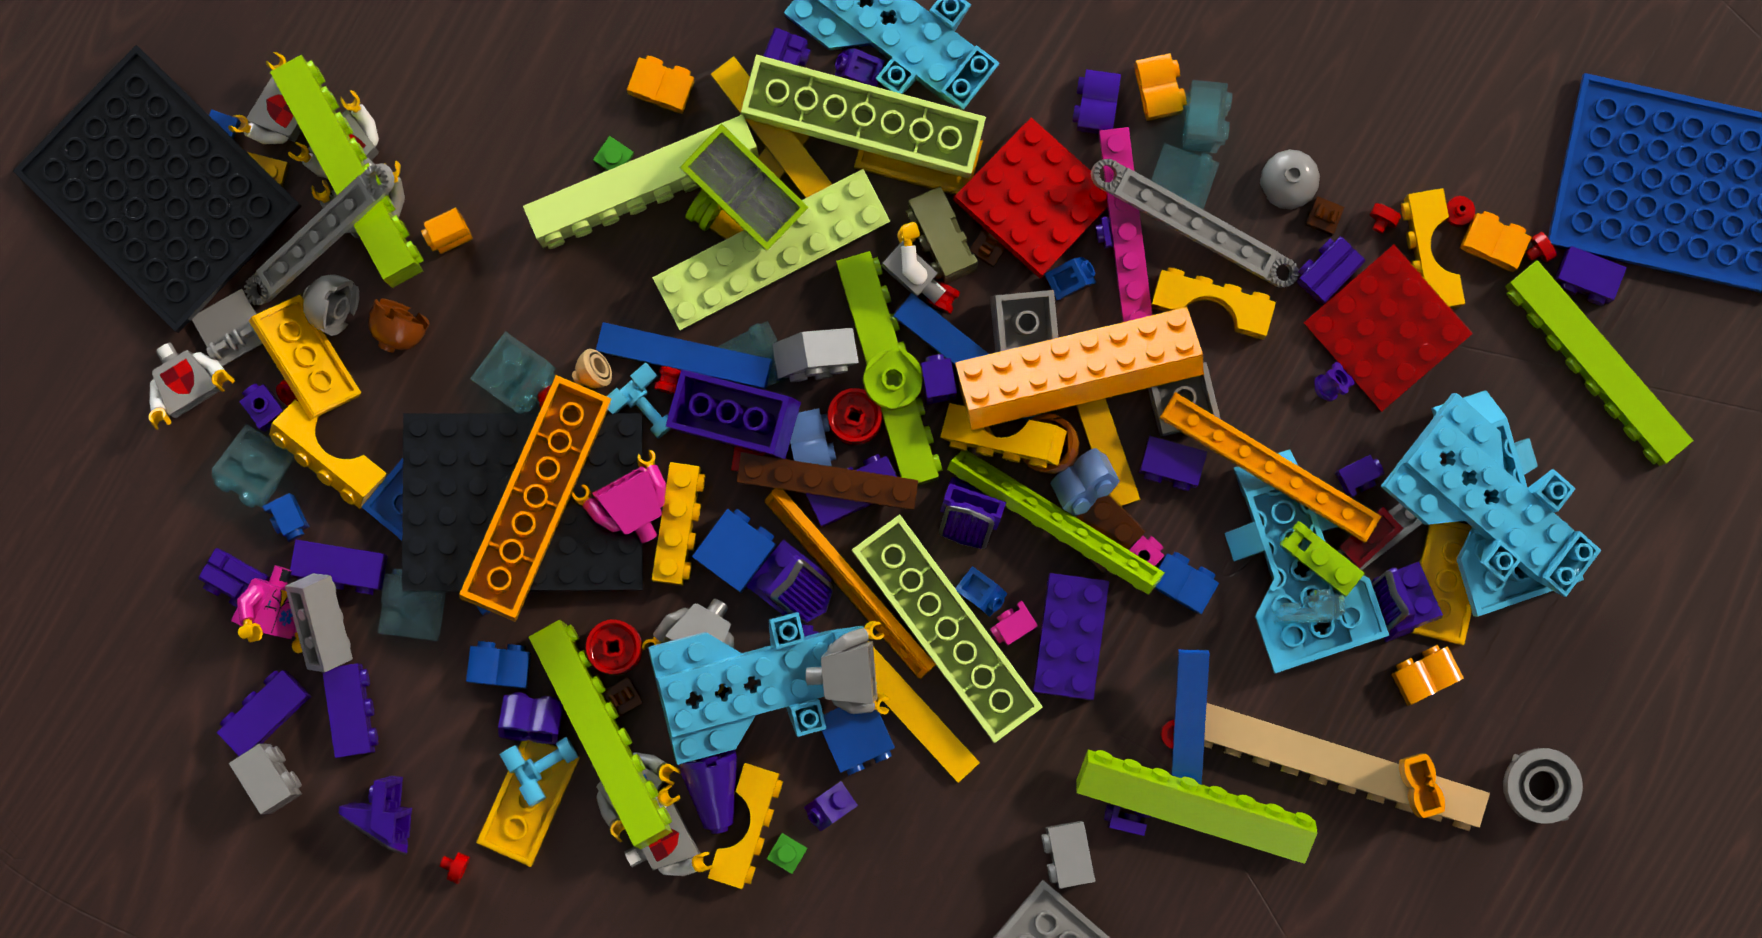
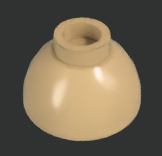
M587 349L579 356L575 371L572 372L574 382L581 386L602 388L611 383L612 371L607 359L600 352L594 349Z

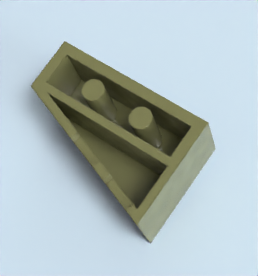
M941 186L909 200L908 206L910 209L905 211L910 222L917 224L921 232L918 241L923 252H930L934 262L930 263V266L938 273L935 276L936 280L942 278L943 283L948 284L977 271L978 260L975 254H971L966 243L967 238L964 232H961L955 219L956 216Z

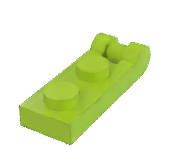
M1298 521L1293 527V533L1289 538L1285 537L1280 546L1340 594L1347 597L1365 573L1313 533L1306 525ZM1303 538L1311 543L1305 551L1298 547Z

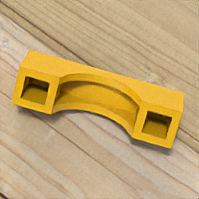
M1444 189L1408 194L1404 198V203H1401V213L1403 220H1408L1410 232L1406 233L1409 249L1414 250L1415 260L1412 261V265L1451 309L1461 308L1465 304L1460 275L1443 269L1435 261L1431 252V237L1435 228L1449 217Z
M1168 268L1167 271L1161 270L1151 302L1152 309L1168 312L1185 308L1196 301H1213L1222 305L1229 312L1234 322L1235 332L1262 340L1267 336L1276 302L1270 300L1269 295L1260 292H1253L1252 295L1242 293V288L1232 284H1225L1224 287L1214 285L1212 279L1203 276H1196V279L1184 276V271L1175 268Z
M295 399L272 422L269 433L272 441L278 447L286 448L292 453L295 460L301 466H308L313 470L323 484L331 485L335 488L345 502L354 504L361 509L363 504L384 481L387 473L365 455L353 459H339L326 453L318 444L315 436L318 417L310 420L301 404Z
M949 403L940 437L950 442L949 447L957 450L966 451L968 446L976 448V453L993 457L994 452L1003 454L1002 458L1009 461L1020 462V458L1030 460V465L1046 468L1047 464L1058 466L1067 431L1057 425L1029 420L1018 433L1009 437H995L989 426L971 430L965 406Z
M744 763L735 792L748 805L750 826L748 832L739 843L716 850L712 863L713 868L710 869L708 875L709 879L740 889L744 888L745 883L751 884L756 867L751 866L754 854L760 856L765 841L764 838L760 837L763 826L769 827L774 810L770 809L769 806L772 797H779L783 781L778 780L779 773Z

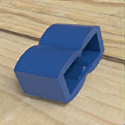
M1174 552L1173 555L1165 554L1158 566V569L1165 573L1154 589L1199 615L1202 614L1219 582L1214 580L1216 575L1201 566L1199 570L1194 569L1188 565L1190 560L1178 552Z
M478 641L477 646H470L466 682L527 689L531 653L525 652V646L507 644V650L496 649V643Z

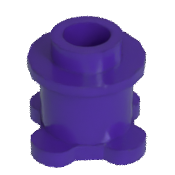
M1335 362L1332 364V369L1328 370L1325 375L1320 374L1315 378V392L1320 398L1332 402L1337 399L1339 393L1342 395L1348 393V388L1354 385V380L1345 372L1339 362Z

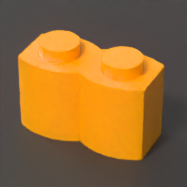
M1170 53L1136 60L1134 69L1146 121L1181 114L1183 106L1187 105L1184 89H1179L1176 80L1177 77H1180L1178 61L1172 60Z
M647 55L646 59L638 58L627 87V93L638 99L683 114L695 80L694 77L690 76L691 71L680 66H674L673 69L663 66L662 60Z
M456 207L424 222L425 229L421 230L427 245L431 247L432 251L438 249L440 254L473 239L463 216Z
M1483 211L1482 214H1475L1463 238L1460 249L1508 271L1514 272L1517 270L1531 240V236L1525 234L1526 229L1513 223L1506 226L1499 222L1500 218L1490 212Z
M1437 644L1422 652L1424 658L1416 662L1409 658L1395 665L1398 671L1391 675L1407 706L1464 679L1448 646L1440 649Z
M1425 753L1401 759L1399 761V772L1402 781L1409 788L1408 801L1413 813L1418 818H1427L1445 812V798L1442 790L1435 783L1436 770L1431 758Z

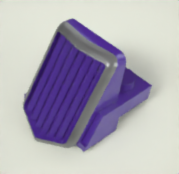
M952 477L940 510L944 515L939 528V534L961 545L985 549L992 529L997 530L1006 502L987 496L970 483Z
M783 540L747 584V587L783 616L799 612L801 623L806 624L827 612L833 592L830 582L833 579Z
M1419 562L1398 570L1396 567L1389 569L1371 581L1390 635L1384 637L1385 642L1412 633L1415 628L1442 618L1441 609Z
M388 776L375 780L374 785H371L368 796L369 802L372 804L353 802L339 806V815L345 822L388 850L401 855L407 854V838L410 837L412 808L401 807L403 777Z

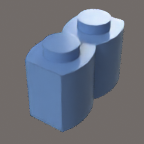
M819 408L798 413L790 440L794 461L832 467L831 461L836 460L833 442L827 444L825 432L830 431L827 414L821 415Z
M1093 448L1081 455L1073 466L1057 474L1050 484L1062 508L1075 517L1086 513L1098 498L1109 495L1120 480L1107 455L1097 448Z

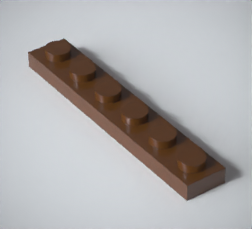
M742 452L737 476V483L907 510H914L918 480Z

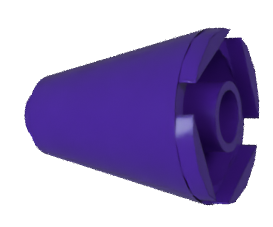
M731 750L679 764L678 768L681 771L682 778L703 828L710 830L712 834L728 831V826L733 824L737 769L736 751Z

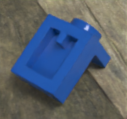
M1084 257L1073 258L1045 273L1057 300H1061L1084 287L1096 283L1094 278L1095 270L1092 264Z
M973 566L955 588L961 596L977 606L989 617L1002 607L1004 598L1007 596V592L997 583Z

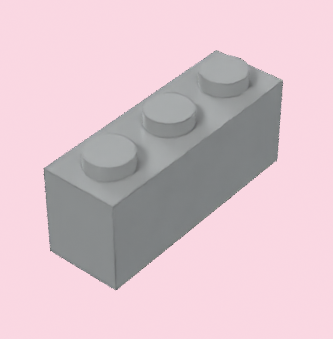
M313 573L286 585L285 589L307 670L327 672L352 660L351 643L345 631L344 617L339 608L336 586L332 581L331 575Z

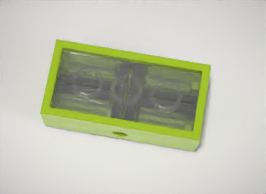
M722 123L680 166V169L766 252L809 208Z

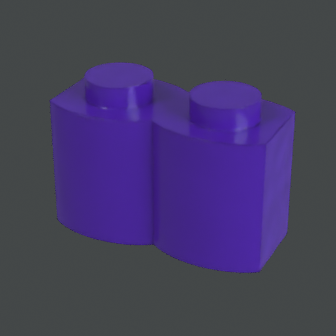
M1086 69L1085 77L1079 76L1077 94L1082 95L1081 106L1075 105L1072 121L1078 123L1077 131L1099 134L1101 130L1113 129L1121 74Z
M520 692L504 695L498 725L499 737L517 741L529 740L541 744H556L559 741L563 705L552 696L532 699Z

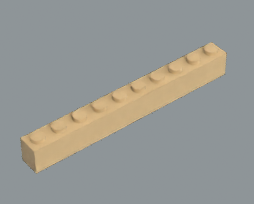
M1207 703L1204 747L1212 749L1213 744L1225 747L1223 751L1225 754L1241 758V754L1244 753L1253 756V763L1269 767L1270 762L1281 765L1280 771L1298 776L1300 771L1309 774L1310 781L1322 785H1327V781L1339 784L1338 790L1354 795L1356 790L1368 793L1366 799L1384 804L1385 799L1396 802L1395 808L1410 813L1413 812L1408 801L1409 788L1401 779L1399 764ZM1436 776L1435 783L1440 787L1445 798V812L1427 818L1441 822L1442 817L1454 820L1452 826L1466 831H1470L1471 826L1480 828L1490 793Z

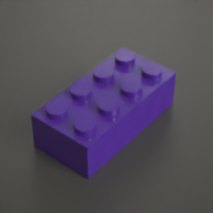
M681 369L666 427L689 435L785 459L801 402L789 396Z
M1049 573L1033 693L1094 700L1109 581Z

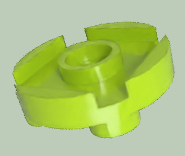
M889 349L877 353L870 359L865 367L862 380L866 394L876 405L888 410H895L908 406L917 398L922 388L923 374L919 362L910 353ZM890 372L893 375L897 372L900 375L898 379L900 385L897 387L893 384L887 385L886 381L888 378L885 374Z

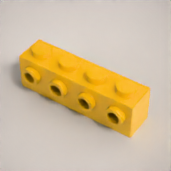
M670 462L665 504L662 510L652 581L684 586V580L690 579L692 562H687L689 550L694 551L696 533H692L693 521L699 520L701 504L696 502L698 491L703 492L705 484V474H701L700 466Z

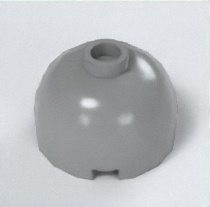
M1289 149L1278 152L1268 159L1261 171L1260 185L1270 203L1282 209L1292 210L1304 206L1313 199L1319 188L1320 174L1317 164L1309 155L1302 151Z
M335 274L321 276L315 280L303 293V311L308 322L316 329L331 336L342 332L349 325L344 322L349 311L353 316L356 313L359 303L358 286L353 285V281Z

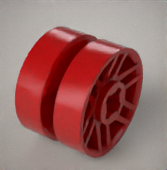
M850 388L837 394L831 401L828 409V422L833 435L839 441L847 445H863L870 442L878 434L882 424L881 407L868 397L864 389ZM852 412L861 415L858 422L850 420Z
M606 620L596 625L589 633L586 641V653L591 664L599 671L610 675H622L633 670L640 662L643 654V642L637 630L626 622ZM618 642L620 650L612 653L610 644Z

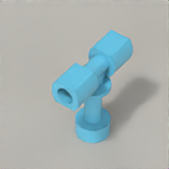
M645 362L630 375L631 381L620 390L616 387L607 395V397L611 398V405L608 410L614 414L618 413L627 404L630 408L637 405L653 424L650 431L659 439L671 428L666 427L668 414L662 417L645 398L649 393L645 388L659 377Z
M567 737L556 742L558 749L536 762H533L531 758L525 761L516 745L499 754L509 772L515 773L521 784L519 790L528 806L532 807L546 799L544 792L538 784V781L542 779L541 772L563 759L570 763L578 758L574 747Z

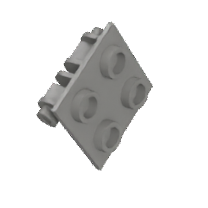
M243 289L202 310L192 319L207 347L208 355L211 359L218 360L222 366L263 344L249 323V319L256 315V312Z

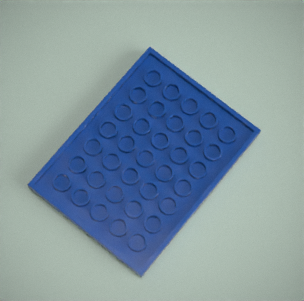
M1584 73L1581 79L1548 239L1554 247L1568 249L1570 246L1607 259L1762 293V112Z

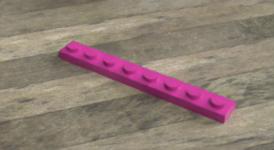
M1129 127L1099 131L1102 160L1112 159L1134 171ZM1103 166L1105 182L1109 183L1114 177L1113 170L1109 166ZM1106 192L1122 322L1151 316L1153 314L1140 211Z

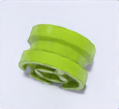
M701 190L689 207L685 218L690 222L696 221L699 223V228L706 231L722 209Z

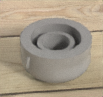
M1549 748L1531 749L1520 755L1514 754L1503 780V792L1510 808L1519 817L1540 824L1569 820L1568 816L1577 808L1583 791L1582 777L1576 764L1562 752ZM1539 771L1547 772L1552 776L1555 783L1554 793L1550 798L1542 801L1536 799L1529 789L1530 779Z

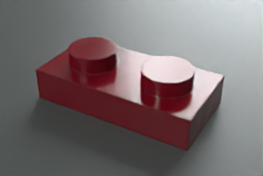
M1384 507L1376 512L1382 517L1367 542L1364 543L1351 535L1338 547L1359 569L1404 529Z

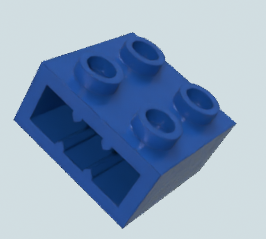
M736 508L734 512H731L729 509L724 512L692 557L738 592L742 593L775 549L776 544L772 542L775 537L761 526L758 530L748 524L750 518Z
M836 708L823 714L826 729L821 731L840 773L847 771L849 776L865 769L863 763L874 758L875 763H878L892 756L890 750L895 749V746L880 713L876 710L872 713L850 714L841 708Z

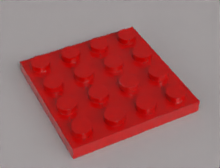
M1032 117L953 198L955 203L1039 278L1058 261L1108 208L1106 191L1098 188L1093 183L1091 170Z
M1395 244L1304 322L1381 412L1473 334Z

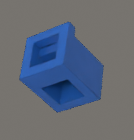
M288 493L262 506L265 512L273 514V517L270 518L273 528L277 534L282 532L288 542L304 535L303 530L310 527L295 495Z

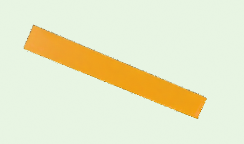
M1176 392L1159 418L1364 543L1367 542L1382 517Z
M772 490L765 499L767 506L833 579L869 622L876 621L881 623L874 626L878 633L884 634L883 638L913 673L920 679L936 665L934 661L784 490Z

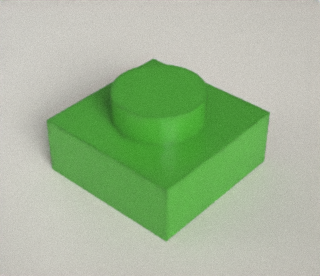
M609 136L593 161L608 171L629 162L634 156V152Z
M782 833L767 859L793 874L808 848Z

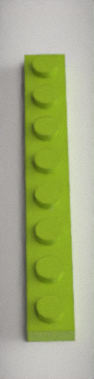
M968 450L961 451L951 460L947 470L954 473L959 479L970 483L987 496L1005 501V506L1009 510L1018 513L1031 521L1033 525L1044 529L1059 541L1073 547L1086 558L1102 565L1110 573L1118 575L1136 589L1142 590L1149 595L1161 581L1165 572Z

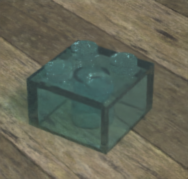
M1192 80L1187 91L1182 150L1217 153L1220 146L1225 145V140L1228 139L1230 124L1225 121V116L1228 115V110L1231 109L1232 93L1227 92L1228 83Z

